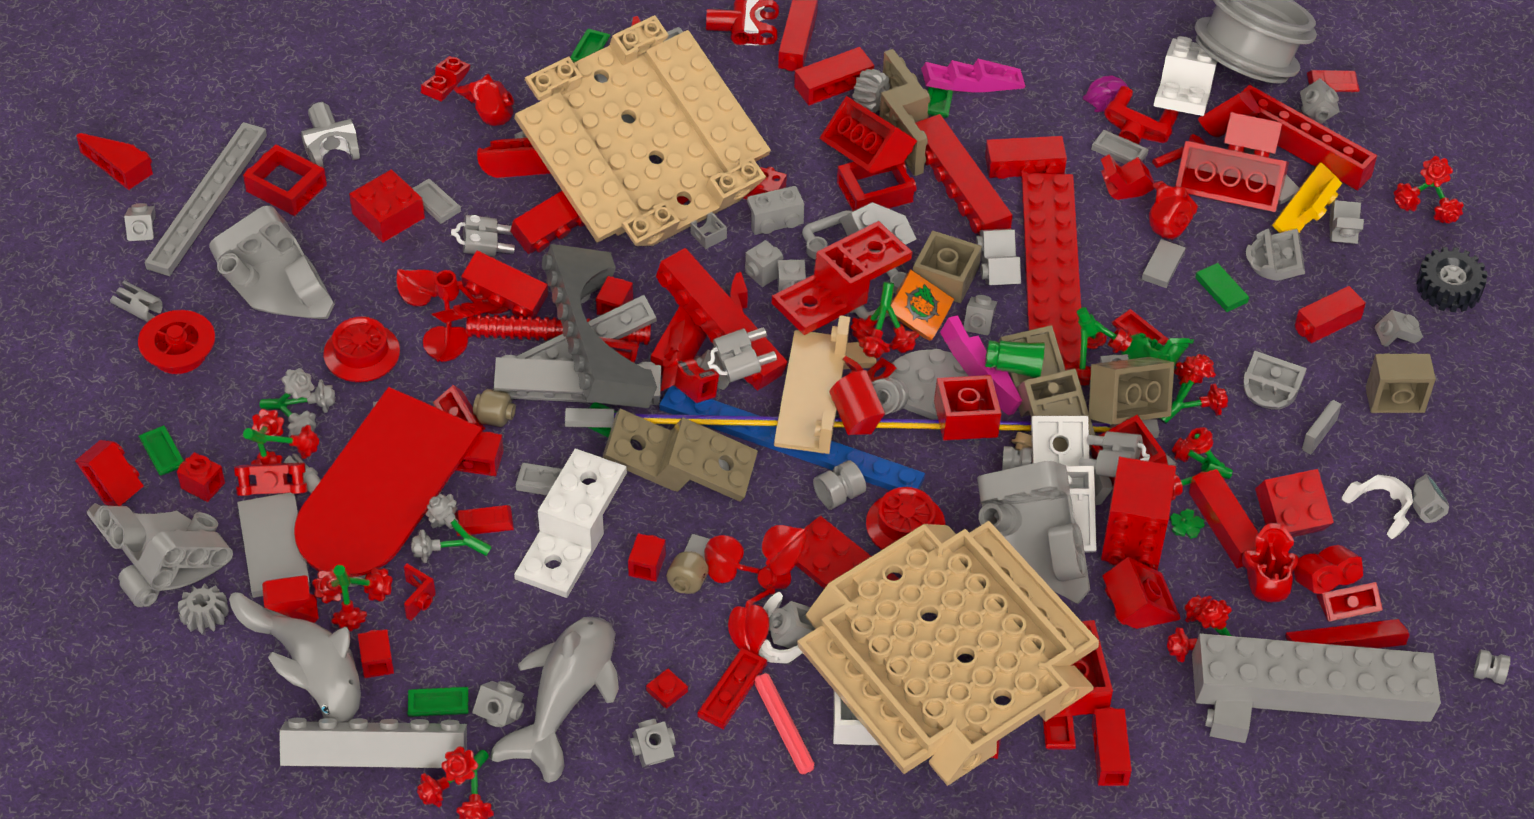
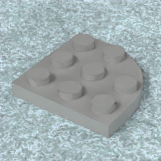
M933 349L914 351L899 357L892 362L897 369L889 377L902 380L909 390V399L903 409L932 420H938L934 405L937 378L963 377L968 375L951 352Z

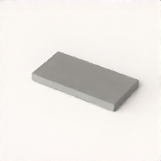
M284 493L237 502L252 597L263 596L262 584L268 580L306 575L308 576L309 587H311L307 563L301 556L295 541L294 528L298 515L295 494Z

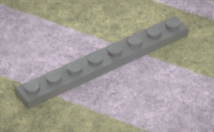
M244 122L241 124L146 259L145 266L147 270L167 276L172 274L267 137L265 128Z

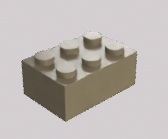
M1144 357L1091 364L1089 419L1114 425L1121 424L1137 414L1141 420L1171 416L1174 362L1154 357Z

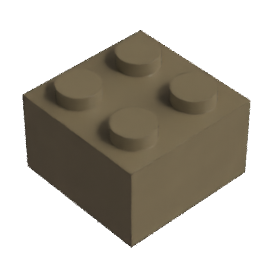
M932 230L913 266V271L951 296L955 302L961 303L979 269L982 246Z
M1375 354L1366 384L1370 412L1425 413L1436 380L1430 354Z

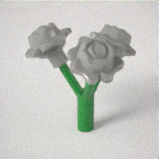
M301 368L297 370L289 369L286 371V376L282 378V382L285 385V393L280 398L261 399L260 408L266 410L280 409L288 416L290 437L291 435L298 436L301 428L306 425H310L311 430L314 431L316 428V415L309 411H305L301 415L292 413L287 408V405L308 402V404L317 403L319 407H322L324 413H327L329 406L335 404L336 397L335 391L332 389L333 386L324 385L322 379L319 380L315 392L310 393L314 390L311 375L305 373Z
M439 494L436 497H432L427 505L428 511L426 516L429 517L432 528L447 525L450 529L454 528L463 539L440 542V539L431 540L424 530H420L419 535L412 538L411 549L414 553L413 556L421 557L423 563H427L432 551H440L444 547L466 545L487 556L491 549L489 544L468 534L458 523L454 515L457 510L455 506L457 502L453 499L452 494L447 496Z

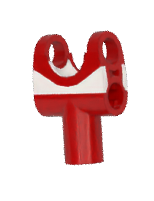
M735 0L733 10L707 9L706 30L731 31V40L736 45L774 44L777 41V29L760 21L776 19L779 15V5L773 0ZM770 7L773 8L775 11L765 12L763 8ZM771 33L773 36L765 38L761 34Z

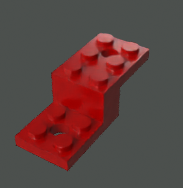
M877 221L817 251L814 275L772 295L771 303L803 335H806L839 318V316H843L866 304L870 280L911 260L912 251L880 221ZM869 249L875 250V251L880 250V251H879V252H872V251H870ZM804 303L809 304V305H813V304H814L815 306L808 307V306H805Z

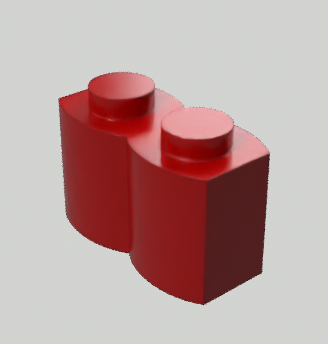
M1333 545L1325 548L1319 554H1307L1298 558V564L1294 570L1295 581L1316 594L1329 592L1339 584H1352L1364 576L1362 557L1342 545Z

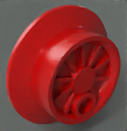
M173 310L155 316L143 326L138 336V347L143 358L152 365L157 366L160 370L171 374H182L196 369L205 360V357L210 353L215 343V331L211 322L203 315L188 310Z
M354 317L345 320L337 326L324 347V361L329 371L338 378L350 382H368L386 375L394 368L400 356V346L396 336L379 321L369 317Z
M899 487L887 492L871 506L866 518L867 533L872 542L881 550L923 524L946 525L941 509L933 502L930 496L912 487Z

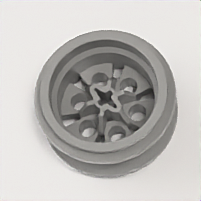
M1213 0L1217 6L1212 16L1200 18L1195 24L1196 42L1210 57L1238 73L1270 83H1284L1289 77L1296 76L1300 71V64L1295 58V54L1300 44L1313 43L1317 37L1316 30L1314 29L1316 25L1314 17L1293 0Z

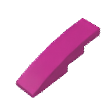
M977 59L974 65L952 60L948 67L925 62L921 68L925 85L934 88L963 92H991L1025 88L1021 69L982 59Z
M958 315L949 317L940 333L953 356L968 376L991 375L1000 409L1007 415L1014 414L1022 399L1008 372L985 367L986 349L980 337L974 336L969 338Z

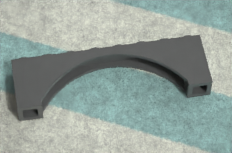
M551 244L548 253L543 256L542 269L546 272L547 285L551 288L552 301L556 304L557 316L563 326V336L567 339L568 352L572 355L574 370L578 374L579 386L583 390L586 401L649 408L657 389L651 369L642 368L608 346L591 328L581 307V300L585 296L601 289L608 276L613 277L616 267L611 252Z

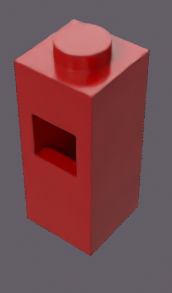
M1347 286L1299 309L1295 322L1296 331L1300 336L1313 343L1361 320L1366 303L1350 286Z
M1113 707L1095 709L1092 720V732L1098 786H1128L1132 770L1125 709H1115Z

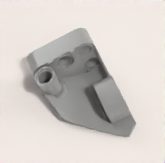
M263 206L210 242L209 248L217 262L218 271L253 309L271 314L328 319L335 304L315 267L301 250L289 225L272 206Z
M1044 461L978 476L977 482L980 502L982 504L978 518L980 524L983 525L990 521L1054 592L1079 604L1090 591L1082 534L1080 527L1074 520L1066 465L1054 461ZM998 511L999 520L994 524L993 516Z
M96 503L87 511V515L114 549H122L149 586L155 591L171 590L195 583L225 566L233 556L232 549L220 534L215 532L218 527L217 520L206 513H195L191 520L178 511L137 514L133 513L127 506H101Z

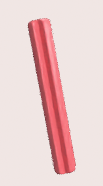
M767 673L758 675L755 678V686L799 773L806 774L813 771L814 761L770 675Z

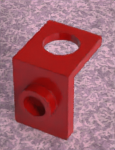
M848 356L842 359L851 370L849 374L863 371V368ZM880 358L867 371V374L872 383L878 379L889 377L897 368L884 358ZM886 367L883 374L874 377L877 370Z
M406 563L404 566L406 582L418 588L404 603L406 618L412 621L421 610L425 611L429 608L436 593L434 579ZM413 575L418 577L421 580L422 584L417 582L414 579Z

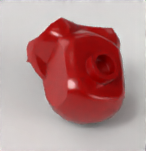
M489 74L484 75L482 79L460 87L456 86L453 89L459 95L475 103L476 111H478L483 122L488 125H504L513 116L512 105H514V99L511 93L506 90L501 82L492 80Z
M1156 181L1152 185L1157 191L1156 202L1150 209L1149 223L1152 230L1160 237L1175 239L1189 225L1197 212L1198 205L1188 195L1185 187H1172L1163 181Z
M1269 523L1258 533L1255 541L1256 548L1242 553V564L1247 569L1248 581L1255 598L1264 602H1280L1286 600L1291 592L1292 572L1298 564V556L1294 553H1288L1289 549L1294 545V540L1286 527L1282 524Z

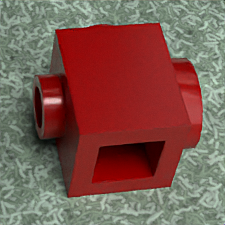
M195 452L186 458L177 470L181 489L206 502H209L225 484L221 465Z

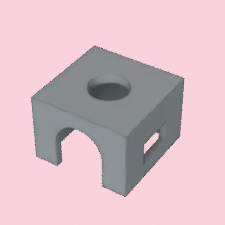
M713 212L707 214V221L702 227H697V220L691 222V234L707 249L727 239V227ZM707 232H711V233H712V234H710V235H708V236H705V235H704V234L707 233Z

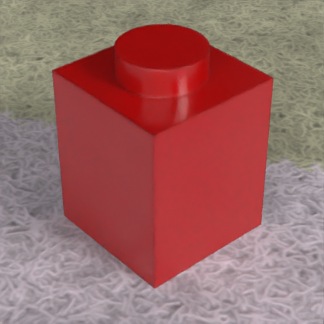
M608 276L596 298L597 315L601 316L632 301L633 283Z
M638 533L628 559L629 576L657 582L666 556V540L654 535Z
M371 630L358 634L364 678L394 674L388 630Z

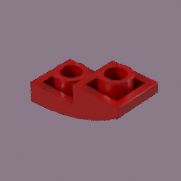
M447 57L436 65L435 75L421 84V93L442 102L466 76L470 69V64L456 57Z

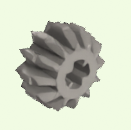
M867 69L860 73V78L856 79L857 83L854 86L855 90L852 96L855 98L854 101L871 112L876 113L877 110H880L881 93L890 88L889 76H886L885 73L879 70Z
M205 583L200 589L192 585L191 593L183 592L182 600L178 602L180 621L183 625H187L190 632L197 629V627L201 634H203L206 627H209L214 632L216 628L215 623L224 625V617L228 616L229 613L226 595L220 592L216 585L210 589Z

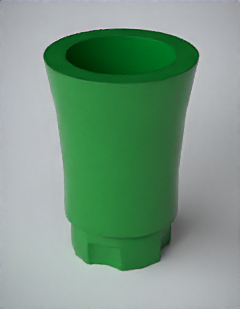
M989 340L986 350L985 367L1016 373L1030 378L1040 377L1045 342L1025 343Z

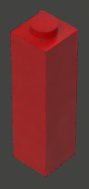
M792 0L779 49L778 68L794 71L804 67L818 13V0Z
M1218 469L1200 472L1192 477L1189 494L1237 569L1244 567L1242 564V553L1256 548L1255 541L1258 531Z

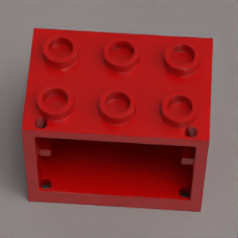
M1119 456L1105 531L1102 561H1108L1112 565H1117L1127 557H1130L1158 570L1169 520L1176 466Z

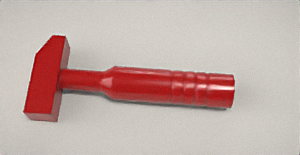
M1195 134L1190 135V142L1206 145L1201 137ZM1184 147L1153 159L1152 164L1159 168L1182 158Z

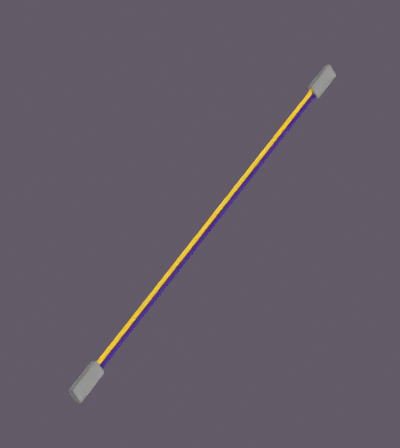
M566 408L565 427L612 428L616 413H614V409ZM634 414L654 424H677L684 417L699 425L777 426L779 418L769 416ZM835 418L834 427H844L841 418ZM881 419L876 428L940 429L938 420ZM1157 419L1142 420L1153 437L1158 438L1159 428ZM1000 421L999 430L1031 431V421ZM1092 423L1094 432H1106L1119 425Z

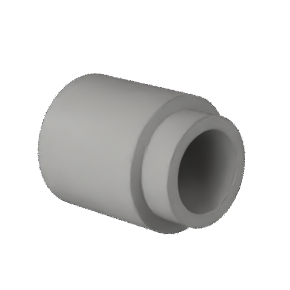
M134 565L127 566L119 574L120 587L136 607H147L156 601L159 591H155L149 586Z

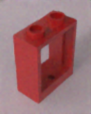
M277 144L268 152H265L243 175L246 192L293 216L297 215L327 185L324 168ZM278 165L303 176L288 192L264 180Z
M855 162L838 166L837 184L852 211H856L872 202L888 209L913 202L916 183L913 177H909L904 162L874 173L867 171ZM892 171L899 183L896 186L864 194L857 180Z

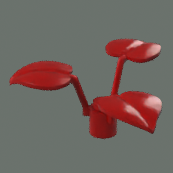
M422 269L410 271L397 270L399 294L407 304L412 306H424L430 302L432 297L439 296L444 300L445 310L450 309L449 302L456 299L459 290L473 303L488 299L480 294L474 297L463 286L462 281L457 282L455 273L450 270H443L439 273ZM502 306V308L496 309L486 313L500 314L508 311L509 309ZM447 322L446 327L436 326L426 332L423 338V346L426 353L436 361H450L465 351L469 340L465 328L452 327V322Z
M786 525L771 527L764 535L762 541V552L768 558L766 561L767 566L763 568H754L739 563L744 555V549L741 543L734 537L719 535L707 542L704 553L705 562L709 569L708 575L711 579L718 583H728L735 578L737 569L758 574L759 584L766 589L764 592L746 601L745 607L737 606L731 611L728 620V630L732 641L739 649L744 648L754 654H759V650L769 631V617L763 607L752 604L768 595H774L775 589L783 590L790 585V571L794 568L802 553L808 530Z

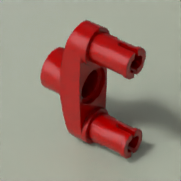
M1121 86L1113 101L1108 103L1104 111L1105 117L1121 129L1119 136L1136 144H1139L1142 139L1166 143L1172 134V127L1178 117V111L1165 108L1159 121H1156L1127 108L1133 91L1129 87Z

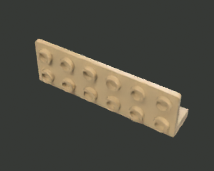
M839 316L838 326H832L831 334L810 332L803 335L799 330L794 331L774 440L775 447L825 454L830 453L837 409L829 391L842 378L844 367L842 359L846 355L850 317Z

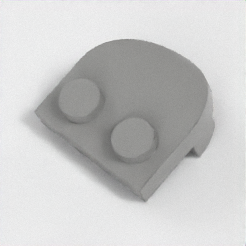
M1266 229L1257 234V240L1252 245L1248 244L1246 257L1252 269L1260 276L1279 281L1305 274L1298 229L1271 235L1270 230Z
M1254 351L1247 372L1244 375L1245 394L1251 402L1258 406L1275 410L1285 408L1296 399L1307 368Z

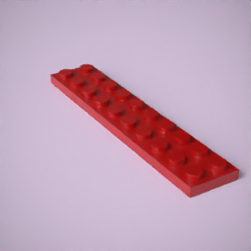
M1022 174L1028 331L1052 325L1065 371L1071 370L1072 366L1080 365L1081 327L1078 323L1079 317L1077 315V310L1081 308L1073 174Z

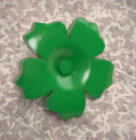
M1188 508L1185 511H1181L1180 515L1173 513L1170 516L1171 525L1174 526L1172 532L1177 536L1184 537L1187 534L1190 539L1197 538L1200 529L1204 528L1205 525L1204 519H1201L1199 516L1194 517V510H1189Z

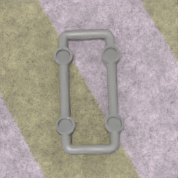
M842 211L807 224L802 230V235L807 242V255L816 259L817 251L828 246L824 238L815 237L813 233L841 223L839 218L853 211ZM894 268L886 273L890 277V282L894 283L893 293L897 294L896 291L907 274L898 272ZM864 305L851 312H855L859 318L861 317L866 320L876 310L868 312Z

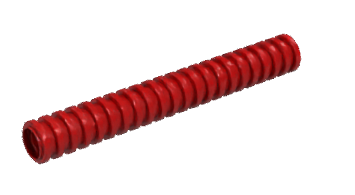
M478 314L477 316L467 317L466 332L470 338L473 335H476L477 338L485 335V338L493 336L494 339H497L498 336L506 339L508 336L510 339L518 337L519 340H522L523 337H527V340H531V338L540 340V338H543L544 341H548V338L553 339L563 334V326L561 320H558L557 317L549 320V317L541 319L539 316L536 319H532V316L524 319V316L516 318L515 315H512L511 318L503 315L501 318L499 315L491 317L490 314H486L485 317H482V314ZM651 324L618 340L636 342L638 345H640V342H644V345H648L651 337Z

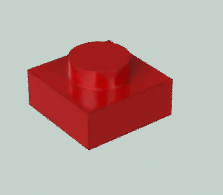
M666 669L646 685V691L667 709L688 692V686L673 672Z

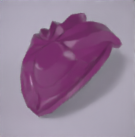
M1113 75L1103 76L1090 84L1086 95L1083 96V100L1096 107L1094 112H1103L1108 103L1113 101L1120 87L1128 86L1121 78Z

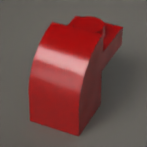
M1110 154L1100 159L1104 170L1101 171L1110 196L1114 199L1140 197L1154 189L1152 186L1154 183L1152 175L1139 157L1121 167Z

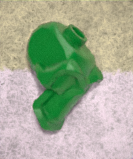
M1137 333L1130 336L1132 342L1125 352L1121 351V355L1128 354L1129 359L1154 357L1172 361L1175 367L1186 348L1194 343V339L1170 338L1165 346H1163L1156 339L1152 340L1146 337V334Z

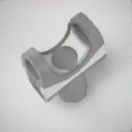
M323 102L313 104L308 110L313 128L301 131L303 145L310 161L323 168V156L332 149L346 151L351 155L352 160L360 159L356 131L351 119L335 122L328 104Z

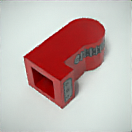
M687 358L678 361L674 386L696 403L716 397L719 373L714 369L705 371L698 366L694 359Z

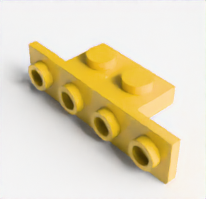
M1319 163L1272 226L1279 233L1298 229V232H1300L1312 219L1318 221L1327 211L1325 208L1326 204L1330 205L1339 195L1336 191L1342 182L1323 163Z

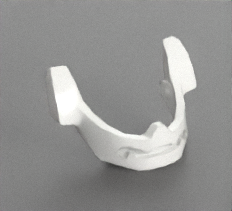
M1376 475L1363 484L1358 481L1351 483L1342 496V500L1346 503H1351L1361 494L1374 489L1387 490L1390 492L1393 500H1400L1402 504L1401 510L1394 516L1395 522L1387 532L1391 539L1397 537L1409 525L1405 514L1412 505L1413 498L1411 489L1402 481L1391 476Z
M780 592L770 597L763 607L768 617L771 616L774 610L780 607L783 597ZM767 639L759 650V655L772 663H789L803 653L798 648V645L786 650L774 649Z

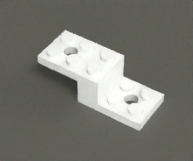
M1187 37L1173 38L1166 55L1162 79L1155 97L1154 106L1204 116L1218 61L1204 52L1197 43L1192 42V39Z
M1032 416V464L1054 461L1066 465L1074 520L1081 530L1084 552H1096L1094 466H1079L1080 458L1089 459V445L1087 444V436L1089 435L1088 416ZM1055 438H1064L1068 443L1067 450L1064 452L1056 451L1052 444Z
M574 449L538 510L540 531L514 574L515 580L565 598L569 596L604 534L603 514L627 474L626 466ZM587 478L596 480L595 483L589 485L582 483ZM551 560L561 563L559 567L554 569L546 567V563Z

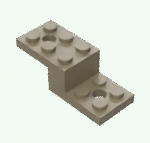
M894 49L884 52L883 73L889 76L890 88L881 93L879 117L917 140L912 152L904 161L912 174L917 176L924 173V163H926L925 149L928 140L925 132L920 131L915 122L929 118L928 103H930V96L928 91L923 89L918 83L916 75L911 73L906 67L904 59L899 57Z
M1052 325L1001 337L999 341L1045 342L1040 377L1030 378L1008 372L1022 399L1018 407L1021 417L1031 415V417L1088 416L1089 435L1095 436L1076 369L1065 371ZM1057 437L1053 440L1052 444L1056 451L1064 452L1067 450L1068 443L1064 438Z
M620 408L615 415L602 458L627 467V471L672 491L678 492L689 480H692L741 502L746 495L758 450L684 417L670 431ZM634 439L640 442L642 450L634 449L631 446L630 440ZM719 460L726 461L729 464L730 470H723L719 465Z

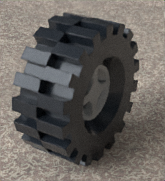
M1442 247L1441 252L1435 249L1431 255L1428 253L1422 261L1416 284H1418L1417 291L1418 293L1422 292L1421 298L1424 301L1430 300L1429 305L1432 307L1437 304L1440 306L1439 310L1445 311V308H1450V312H1456L1457 308H1460L1461 312L1467 311L1468 306L1472 309L1475 307L1476 302L1479 303L1488 274L1487 271H1484L1485 265L1483 262L1478 264L1479 258L1475 255L1471 258L1469 256L1470 252L1466 250L1460 253L1458 252L1459 248L1453 247L1452 251H1448V247Z

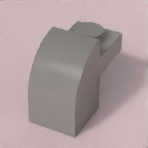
M1335 200L1331 204L1329 221L1331 242L1358 244V234L1363 230L1364 219H1360L1361 203Z

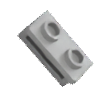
M796 186L761 193L747 198L751 209V228L754 235L761 233L769 234L774 230L787 227L794 228L804 224V202Z

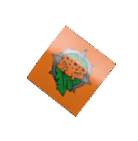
M910 269L897 289V294L893 298L891 306L898 321L911 330L918 332L923 338L931 341L945 319L954 299Z

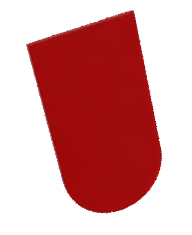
M388 387L301 507L294 528L295 541L301 556L317 571L328 572L337 565H343L349 577L363 576L371 573L373 568L380 569L400 551L427 512V505L430 499L438 496L483 431L482 428Z

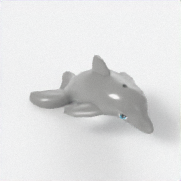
M232 593L229 600L237 619L254 632L273 635L291 655L292 659L274 652L270 653L268 658L276 671L293 685L306 689L318 703L324 718L337 719V722H349L358 711L361 700L359 676L352 652L349 649V629L344 627L332 634L316 623L285 616L262 607L241 593Z
M593 616L583 617L567 627L556 642L531 652L518 664L520 671L543 667L538 690L535 722L500 739L492 748V761L500 762L513 758L531 759L540 768L543 779L548 783L556 781L562 775L565 767L564 756L555 734L561 723L594 684L606 703L614 702L619 690L617 671L610 660L615 646L616 633L609 622Z

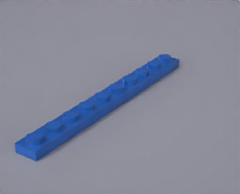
M671 386L659 404L660 411L672 415L759 416L712 399L696 403L675 386ZM704 425L833 470L835 466L847 460H851L860 469L865 482L888 490L899 487L920 489L925 479L924 472L831 441L829 454L775 447L774 440L777 426Z

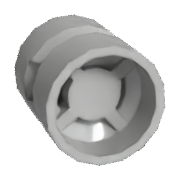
M887 377L872 382L885 415L897 412L905 407L909 399V390L902 380L895 377Z
M851 460L835 466L833 472L828 470L813 479L814 489L818 498L829 510L844 504L846 497L853 499L866 491L863 474Z

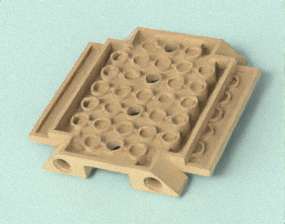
M655 15L612 35L608 47L573 63L570 57H566L525 77L526 83L536 98L541 101L515 113L514 119L597 243L615 233L619 236L626 232L635 246H654L690 227L691 222L697 220L698 223L706 219L708 213L713 212L715 214L739 202L766 178L756 161L768 156L771 151L689 30L666 40L668 33ZM602 74L608 81L600 83L595 80L594 76ZM625 114L631 115L635 121L633 123H626L622 120L621 116ZM649 156H659L662 159V163H652L649 160ZM677 197H687L690 204L681 205L678 203Z
M987 521L970 533L964 529L958 534H955L947 525L923 524L828 583L806 613V618L815 630L797 641L798 648L903 774L932 756L929 760V765L947 786L997 754V741L1039 714L1047 721L1094 689L1093 685L1075 666L1070 665L1099 647V640L990 521ZM893 572L902 575L897 581H891L886 578L888 574ZM925 613L937 615V618L930 622L923 620L921 617ZM962 654H970L974 659L969 663H962L957 658ZM999 696H1006L1011 702L1002 706L996 704L994 700Z

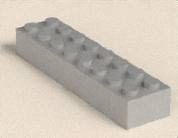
M1199 634L1192 652L1196 703L1215 705L1216 700L1253 702L1252 708L1425 722L1432 721L1441 704L1433 653Z

